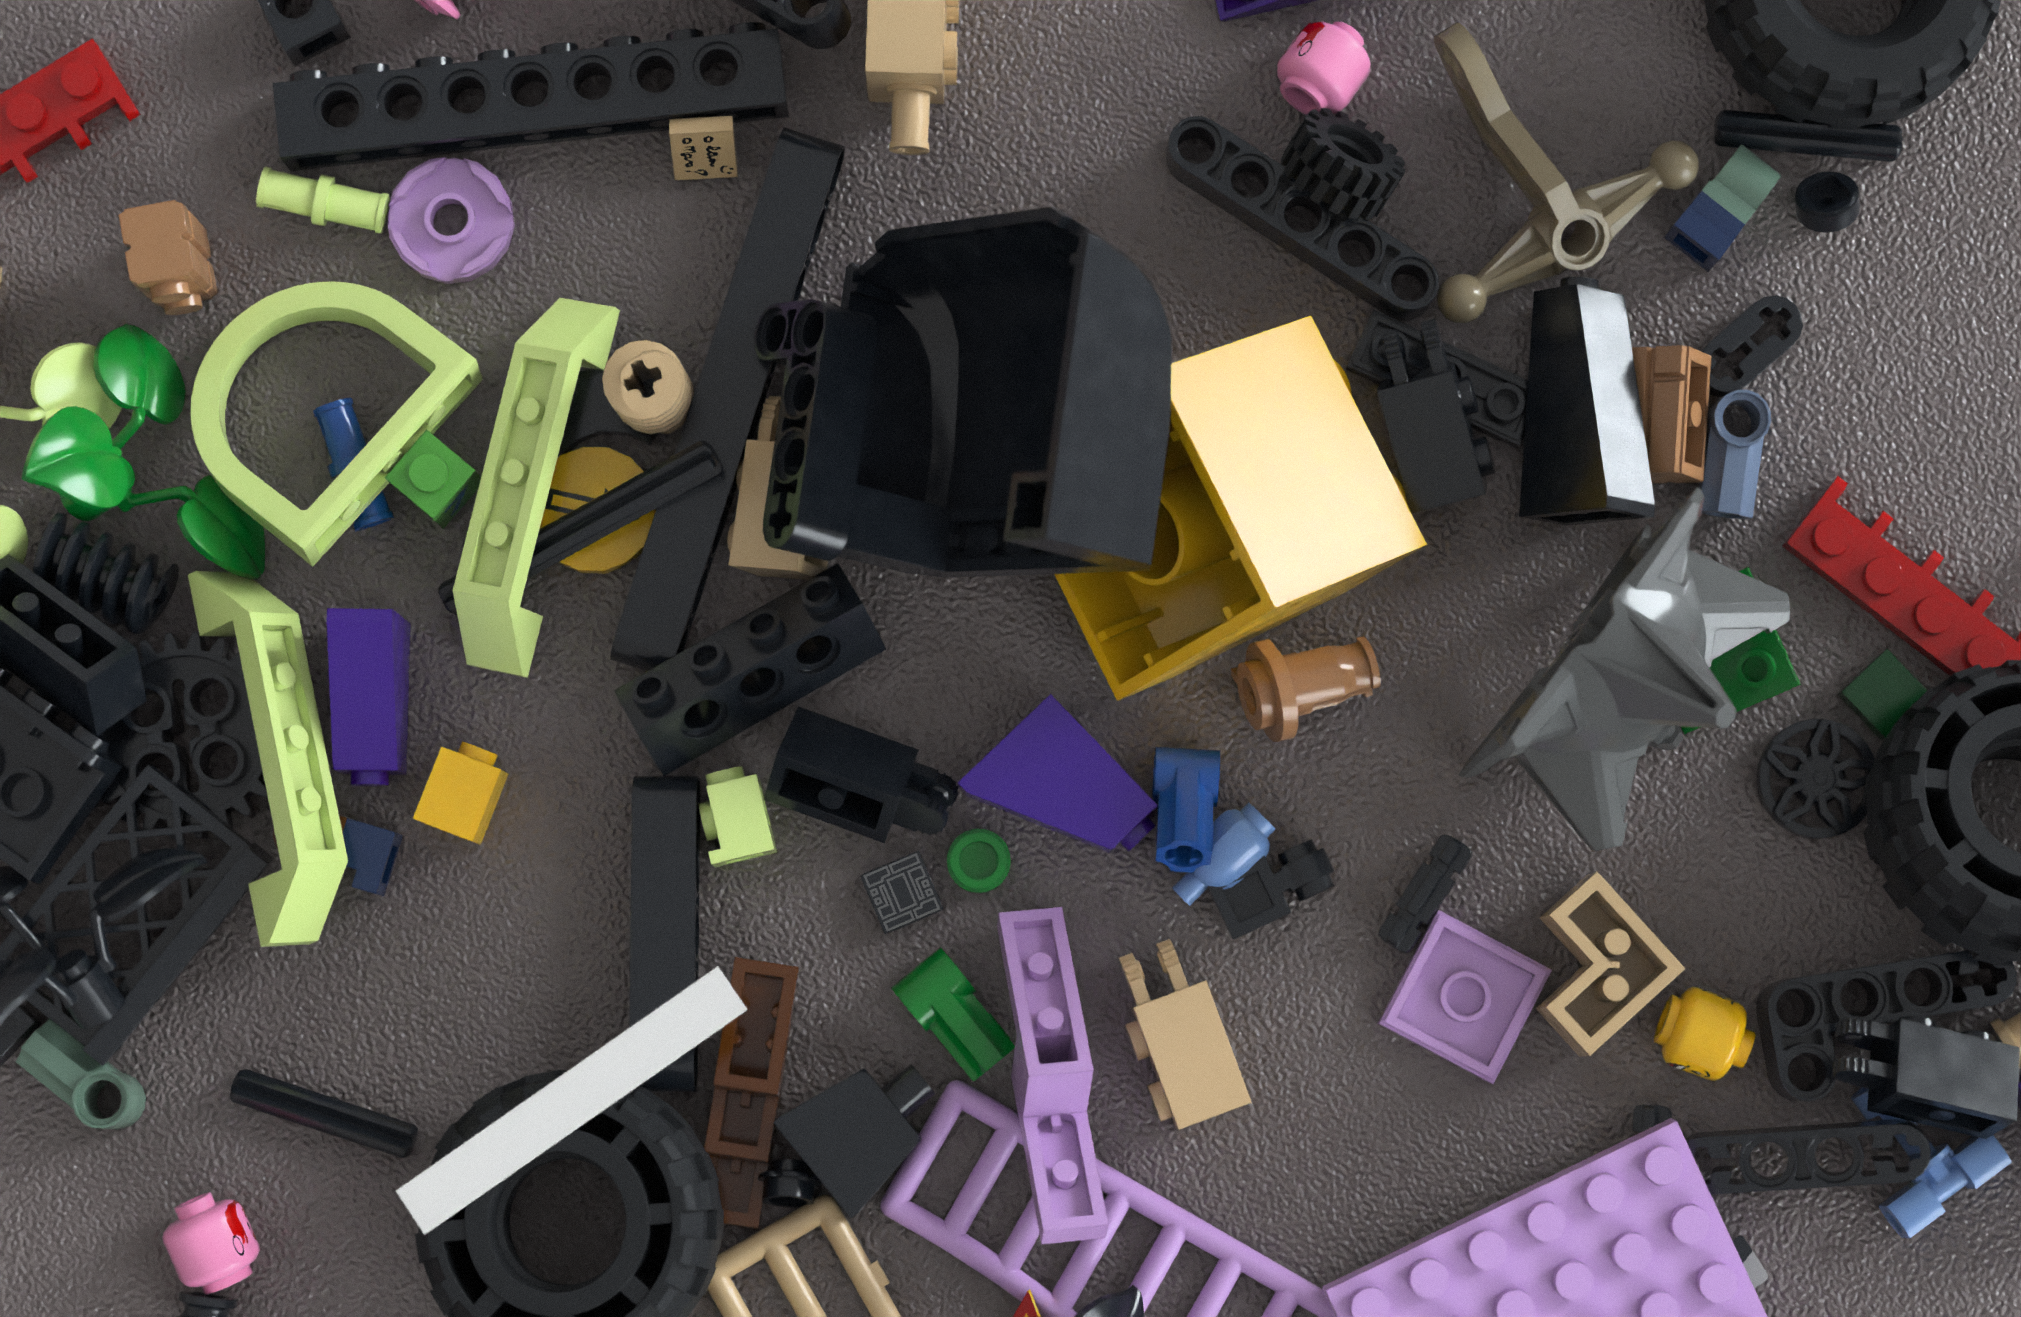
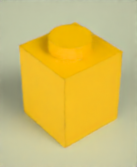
M463 741L458 753L441 746L413 819L481 845L509 775L502 769L494 767L498 755Z

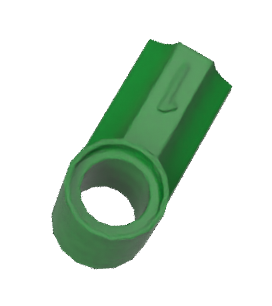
M941 947L890 987L926 1032L932 1030L973 1082L1015 1048L1008 1034L973 995L977 992Z

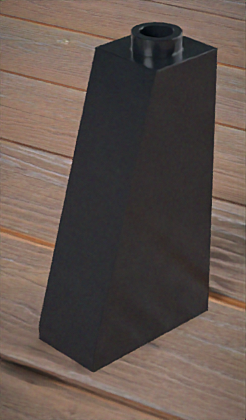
M1565 277L1560 280V287L1534 291L1519 517L1567 526L1654 517L1655 500L1624 295L1598 289L1599 281L1596 279Z

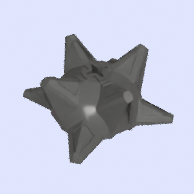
M1699 487L1693 490L1653 534L1648 524L1644 526L1588 605L1572 624L1573 632L1564 641L1558 652L1559 654L1551 665L1541 668L1535 673L1525 689L1467 760L1458 774L1461 777L1470 778L1486 772L1498 761L1514 757L1592 852L1622 846L1628 824L1624 822V814L1638 759L1645 755L1647 746L1663 750L1676 749L1683 740L1680 726L1724 729L1728 728L1736 718V708L1709 668L1711 667L1712 660L1758 633L1765 631L1768 634L1790 621V605L1787 593L1689 550L1693 526L1701 516L1704 494Z

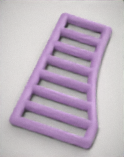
M961 1080L951 1081L944 1089L919 1133L922 1137L921 1141L904 1159L880 1202V1209L885 1216L942 1248L996 1283L1019 1301L1023 1300L1025 1294L1030 1289L1041 1317H1074L1077 1314L1072 1308L1129 1207L1163 1227L1129 1286L1130 1288L1134 1285L1141 1292L1144 1312L1183 1243L1187 1240L1219 1259L1187 1317H1217L1241 1272L1275 1291L1261 1317H1291L1297 1305L1318 1317H1336L1323 1289L1097 1158L1096 1162L1102 1192L1107 1194L1104 1199L1108 1219L1107 1236L1100 1239L1081 1240L1051 1292L1020 1270L1040 1235L1033 1195L999 1254L966 1234L1017 1143L1023 1145L1017 1112ZM964 1111L995 1129V1132L943 1220L912 1202L911 1199L960 1113Z

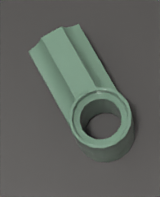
M51 1019L32 1033L21 1047V1052L15 1062L73 1108L75 1115L82 1123L91 1128L121 1130L132 1126L140 1119L145 1109L146 1096L143 1086L135 1077L122 1073L109 1062L102 1066L83 1051L85 1046ZM112 1082L120 1090L122 1098L118 1111L112 1117L107 1118L99 1111L97 1098L100 1090L106 1084Z

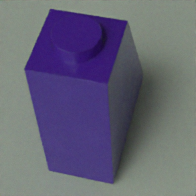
M327 608L333 770L341 774H350V785L389 786V775H407L411 623L393 609Z
M1051 694L957 782L959 789L967 797L1107 853L1112 852L1119 844L1129 852L1156 826L1148 816L1158 805Z

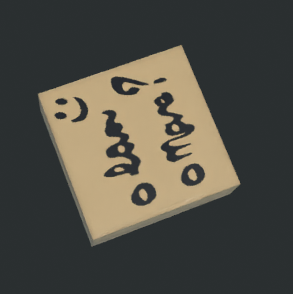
M733 116L669 119V137L675 180L738 177Z

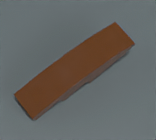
M738 957L734 959L730 984L748 1010L725 1025L722 1030L713 1083L714 1093L704 1147L705 1151L710 1155L719 1179L717 1183L721 1206L724 1209V1225L759 1230L764 1202L762 1201L763 1182L758 1180V1175L768 1171L776 1127L773 1122L777 1119L799 972V967Z

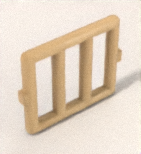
M821 1195L815 1198L814 1204L804 1205L718 1254L715 1265L717 1268L707 1289L723 1317H752L731 1277L764 1258L797 1317H827L787 1247L789 1243L821 1226L872 1317H901L884 1287L890 1281L878 1260L873 1263L870 1262L838 1203L829 1195Z

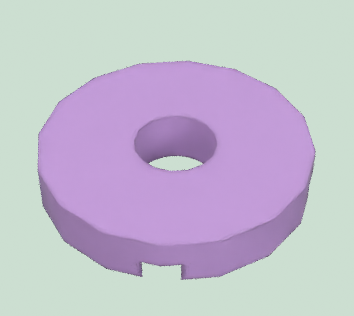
M446 157L429 159L407 172L393 190L389 203V238L403 262L423 278L445 284L472 281L492 270L509 249L515 228L512 202L498 177L478 162L464 158L463 160L457 158L447 159ZM456 204L467 210L468 221L465 228L452 236L438 233L434 229L435 214L445 205Z

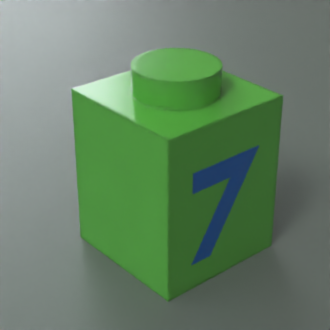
M426 429L387 474L385 479L444 529L478 490L481 476Z

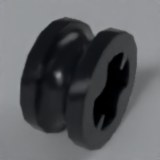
M181 1291L179 1292L178 1300L184 1304V1311L176 1317H228L229 1311L237 1308L238 1299L216 1294Z

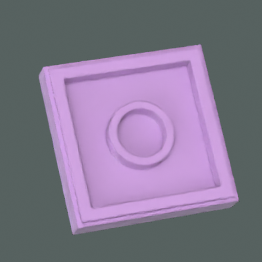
M1437 910L1377 1024L1482 1080L1494 1084L1552 970Z

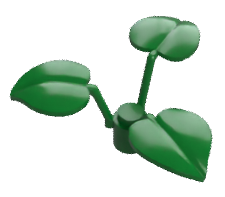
M125 323L123 326L107 333L98 342L93 360L96 379L105 394L115 404L125 409H133L131 419L112 440L106 423L94 412L77 406H68L60 409L37 432L27 454L22 472V480L59 493L66 510L81 521H92L116 505L123 512H127L139 505L173 499L181 500L185 503L177 512V523L188 542L201 555L225 570L243 578L259 579L265 570L264 528L225 495L212 475L200 479L196 483L194 491L187 486H177L138 494L131 492L135 482V473L130 463L121 456V449L145 421V415L164 425L170 424L178 418L185 404V384L181 371L172 355L155 337L143 329Z

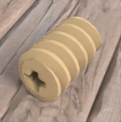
M648 340L629 342L617 349L605 365L602 377L604 394L613 409L628 426L635 431L652 435L657 433L670 434L685 423L694 396L693 383L675 353L663 344ZM654 378L656 381L653 383L655 394L644 398L642 395L645 392L643 382Z

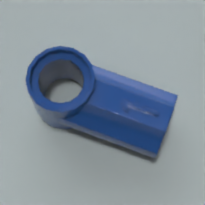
M1155 747L1152 800L1158 805L1156 861L1168 866L1170 871L1194 872L1201 866L1211 864L1214 836L1213 807H1217L1220 750Z

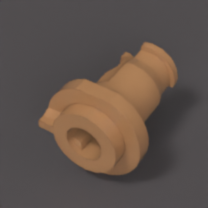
M1364 636L1356 638V643L1344 646L1328 645L1282 655L1270 639L1250 643L1246 651V661L1239 663L1238 667L1231 669V677L1237 683L1240 701L1250 725L1255 730L1263 729L1273 742H1280L1295 737L1298 730V716L1338 705L1353 696L1361 694L1364 697L1373 696L1372 688L1380 687L1381 680L1377 659L1367 638Z

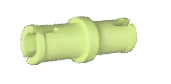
M264 167L258 184L256 204L259 208L267 207L311 217V223L315 225L325 226L327 221L382 234L388 215L390 194H381L335 184V177L322 174L319 180Z

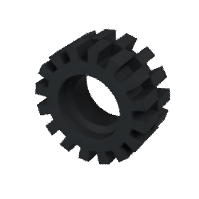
M1321 108L1320 112L1313 109L1308 115L1306 114L1283 152L1281 165L1286 166L1284 169L1286 176L1297 179L1293 185L1300 192L1306 190L1311 192L1312 195L1309 199L1318 205L1321 200L1329 204L1328 210L1333 213L1339 214L1341 210H1344L1348 218L1355 220L1359 216L1364 220H1371L1373 216L1377 217L1405 174L1406 169L1403 168L1405 165L1403 157L1396 156L1398 150L1393 144H1384L1382 142L1385 136L1376 130L1371 133L1366 130L1367 123L1359 119L1353 123L1349 120L1348 114L1340 111L1334 116L1330 109Z

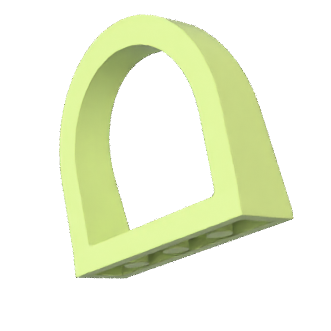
M327 281L297 285L276 292L253 304L229 323L214 340L199 367L193 386L190 411L192 432L202 460L225 495L313 567L389 484L385 477L427 429L430 433L434 434L483 379L477 360L392 297L378 290L347 282ZM317 321H340L368 328L391 342L429 372L430 376L307 510H300L247 469L232 453L225 427V409L231 385L249 356L267 340L287 329Z

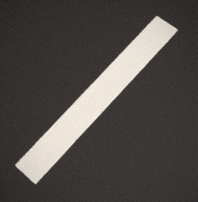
M717 966L397 1189V1194L423 1234L426 1235L748 1009Z

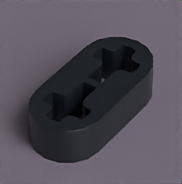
M1777 295L1767 296L1758 300L1702 349L1701 352L1710 356L1716 353L1722 359L1728 357L1738 347L1747 355L1733 370L1738 378L1737 381H1734L1727 375L1717 380L1710 372V395L1721 398L1732 391L1744 389L1795 344L1801 336L1803 321L1802 314L1793 302ZM1762 312L1768 318L1778 313L1784 318L1786 323L1780 329L1785 337L1784 340H1781L1776 335H1771L1759 346L1752 341L1750 337L1764 323L1758 315ZM1711 356V370H1712V369L1715 367V365H1716V361H1715V359Z

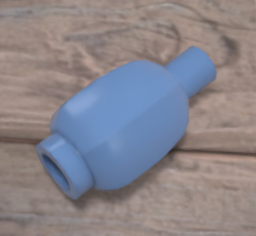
M1249 802L1240 811L1237 809L1225 811L1214 821L1211 864L1201 866L1194 872H1187L1172 889L1191 906L1208 889V886H1225L1223 887L1224 890L1233 887L1243 879L1232 883L1233 881L1245 874L1263 855L1266 858L1270 848L1267 838L1276 830L1275 827Z

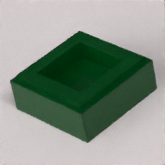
M1885 649L1853 678L1838 695L1883 740L1903 713L1927 689L1888 649Z

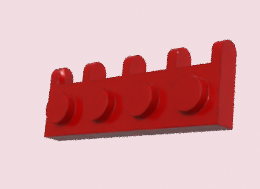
M93 38L0 94V175L16 166L26 183L38 178L39 176L30 163L29 157L69 133L81 151L92 145V142L82 125L117 104L129 121L141 115L111 64Z
M1836 476L1782 545L1787 551L1949 676L1980 664L1982 669L2001 666L2007 660H2021V631L2014 640L1982 615L1995 596L1984 588L1970 605L1931 576L1944 559L1941 554L1933 549L1918 566L1881 537L1894 519L1884 510L1868 527L1835 502L1844 493L1848 485L1839 476Z

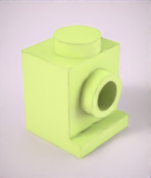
M742 766L705 775L709 801L698 804L701 821L707 841L719 839L721 848L708 852L711 865L720 867L777 853L758 775L745 776Z

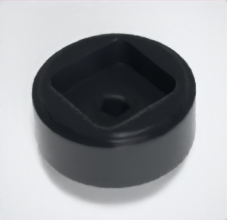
M1820 172L1804 179L1795 191L1796 215L1799 222L1810 230L1824 233L1839 231L1851 225L1860 212L1859 189L1855 181L1849 176L1838 172Z

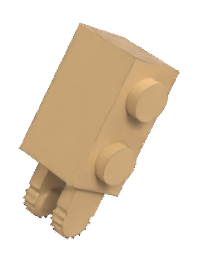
M769 396V399H765L766 402L763 404V410H761L762 417L760 418L757 440H746L744 458L740 461L737 469L736 480L739 495L735 521H733L729 528L727 537L730 552L729 566L757 576L809 580L826 570L828 561L769 547L763 535V517L781 397Z
M1168 939L1157 943V957L1163 972L1168 976L1173 993L1151 1001L1144 983L1145 975L1140 962L1135 959L1133 953L1119 957V961L1136 1005L1131 1008L1135 1021L1125 1024L1128 1037L1137 1060L1149 1057L1158 1081L1147 1085L1160 1121L1172 1118L1175 1128L1180 1130L1252 1102L1207 981L1188 986L1171 940Z

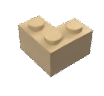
M1598 872L1586 875L1540 917L1542 922L1582 964V967L1544 1000L1536 1010L1579 1057L1591 1056L1686 968Z

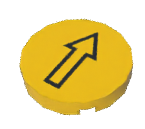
M581 447L560 455L557 458L540 529L644 471L631 457L608 447ZM656 509L558 563L580 573L606 574L621 568V566L628 564L642 553Z

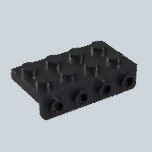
M0 665V859L29 881L41 884L120 772L122 766L104 754L109 743L101 736L94 735L78 722L70 730L55 719L61 709L40 693L28 688L24 695L10 687L7 683L13 674Z

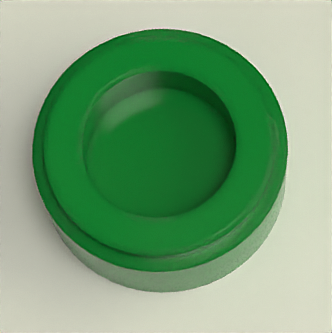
M971 829L965 831L952 842L948 850L947 867L952 880L960 888L971 893L981 894L996 889L1004 882L1010 870L1011 857L1008 846L999 835L990 830Z

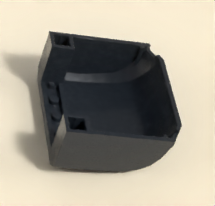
M1049 206L888 230L875 241L876 253L862 265L851 262L846 266L841 307L871 315L876 322L878 331L850 531L847 543L837 557L908 574L946 578L1150 571L1170 425L1172 379L1171 332L1167 316L1152 281L1124 252L1063 211Z

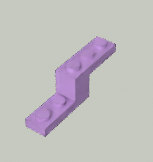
M1062 907L999 912L997 930L1017 1034L1011 1078L1041 1244L1106 1238L1108 1219L1087 1115L1094 1070Z

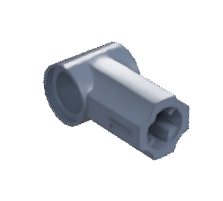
M1747 389L1735 390L1714 401L1708 408L1704 481L1699 483V488L1704 494L1701 512L1703 514L1729 519L1750 520L1753 518L1763 440L1771 424L1769 406L1758 393ZM1728 405H1737L1748 413L1751 419V428L1746 437H1736L1726 430L1723 424V413Z

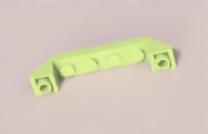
M559 298L515 342L452 590L467 665L528 678L543 616L522 608L520 605L580 367L604 371L620 310L616 307Z
M195 571L188 574L199 635L236 637L281 861L282 870L248 884L260 946L312 944L319 940L347 866L348 858L299 614L255 580L243 578L231 572Z

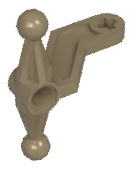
M1456 22L1434 36L1437 52L1477 134L1534 206L1523 227L1475 276L1456 274L1448 277L1440 285L1437 302L1440 312L1446 319L1454 323L1464 324L1474 321L1484 312L1487 297L1554 275H1560L1568 269L1584 270L1594 266L1603 258L1613 237L1659 189L1679 190L1687 187L1696 179L1700 167L1698 155L1689 144L1683 141L1670 140L1661 143L1652 152L1647 168L1587 187L1577 188L1572 192L1565 178L1510 110L1484 54L1468 30ZM1575 221V229L1572 235L1566 241L1561 242V236L1565 227Z

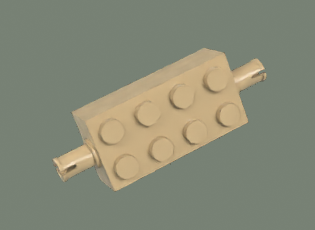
M868 0L865 60L869 102H892L890 152L902 155L929 153L930 104H944L945 85H957V31L946 30L947 23L959 24L960 0Z

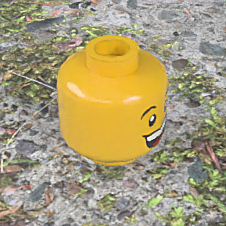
M1693 986L1682 993L1680 997L1673 994L1669 996L1655 1030L1654 1043L1662 1045V1056L1670 1066L1710 1081H1716L1725 1076L1732 1065L1739 1068L1744 1067L1754 1044L1755 1032L1746 1029L1747 1013L1742 1004Z

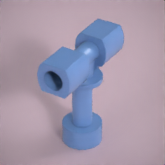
M1861 1087L1851 1097L1866 1120H1870L1878 1115L1882 1120L1900 1119L1867 1111V1088ZM1894 1135L1908 1156L1920 1153L1919 1146L1908 1145L1906 1135ZM1993 1135L1987 1139L1972 1136L1954 1150L1947 1143L1934 1147L1929 1141L1931 1149L1930 1162L1924 1173L1915 1180H1911L1910 1183L1879 1205L1881 1212L1901 1238L1910 1239L1945 1213L1941 1203L1965 1186L1967 1189H1977L2012 1163L2004 1148Z

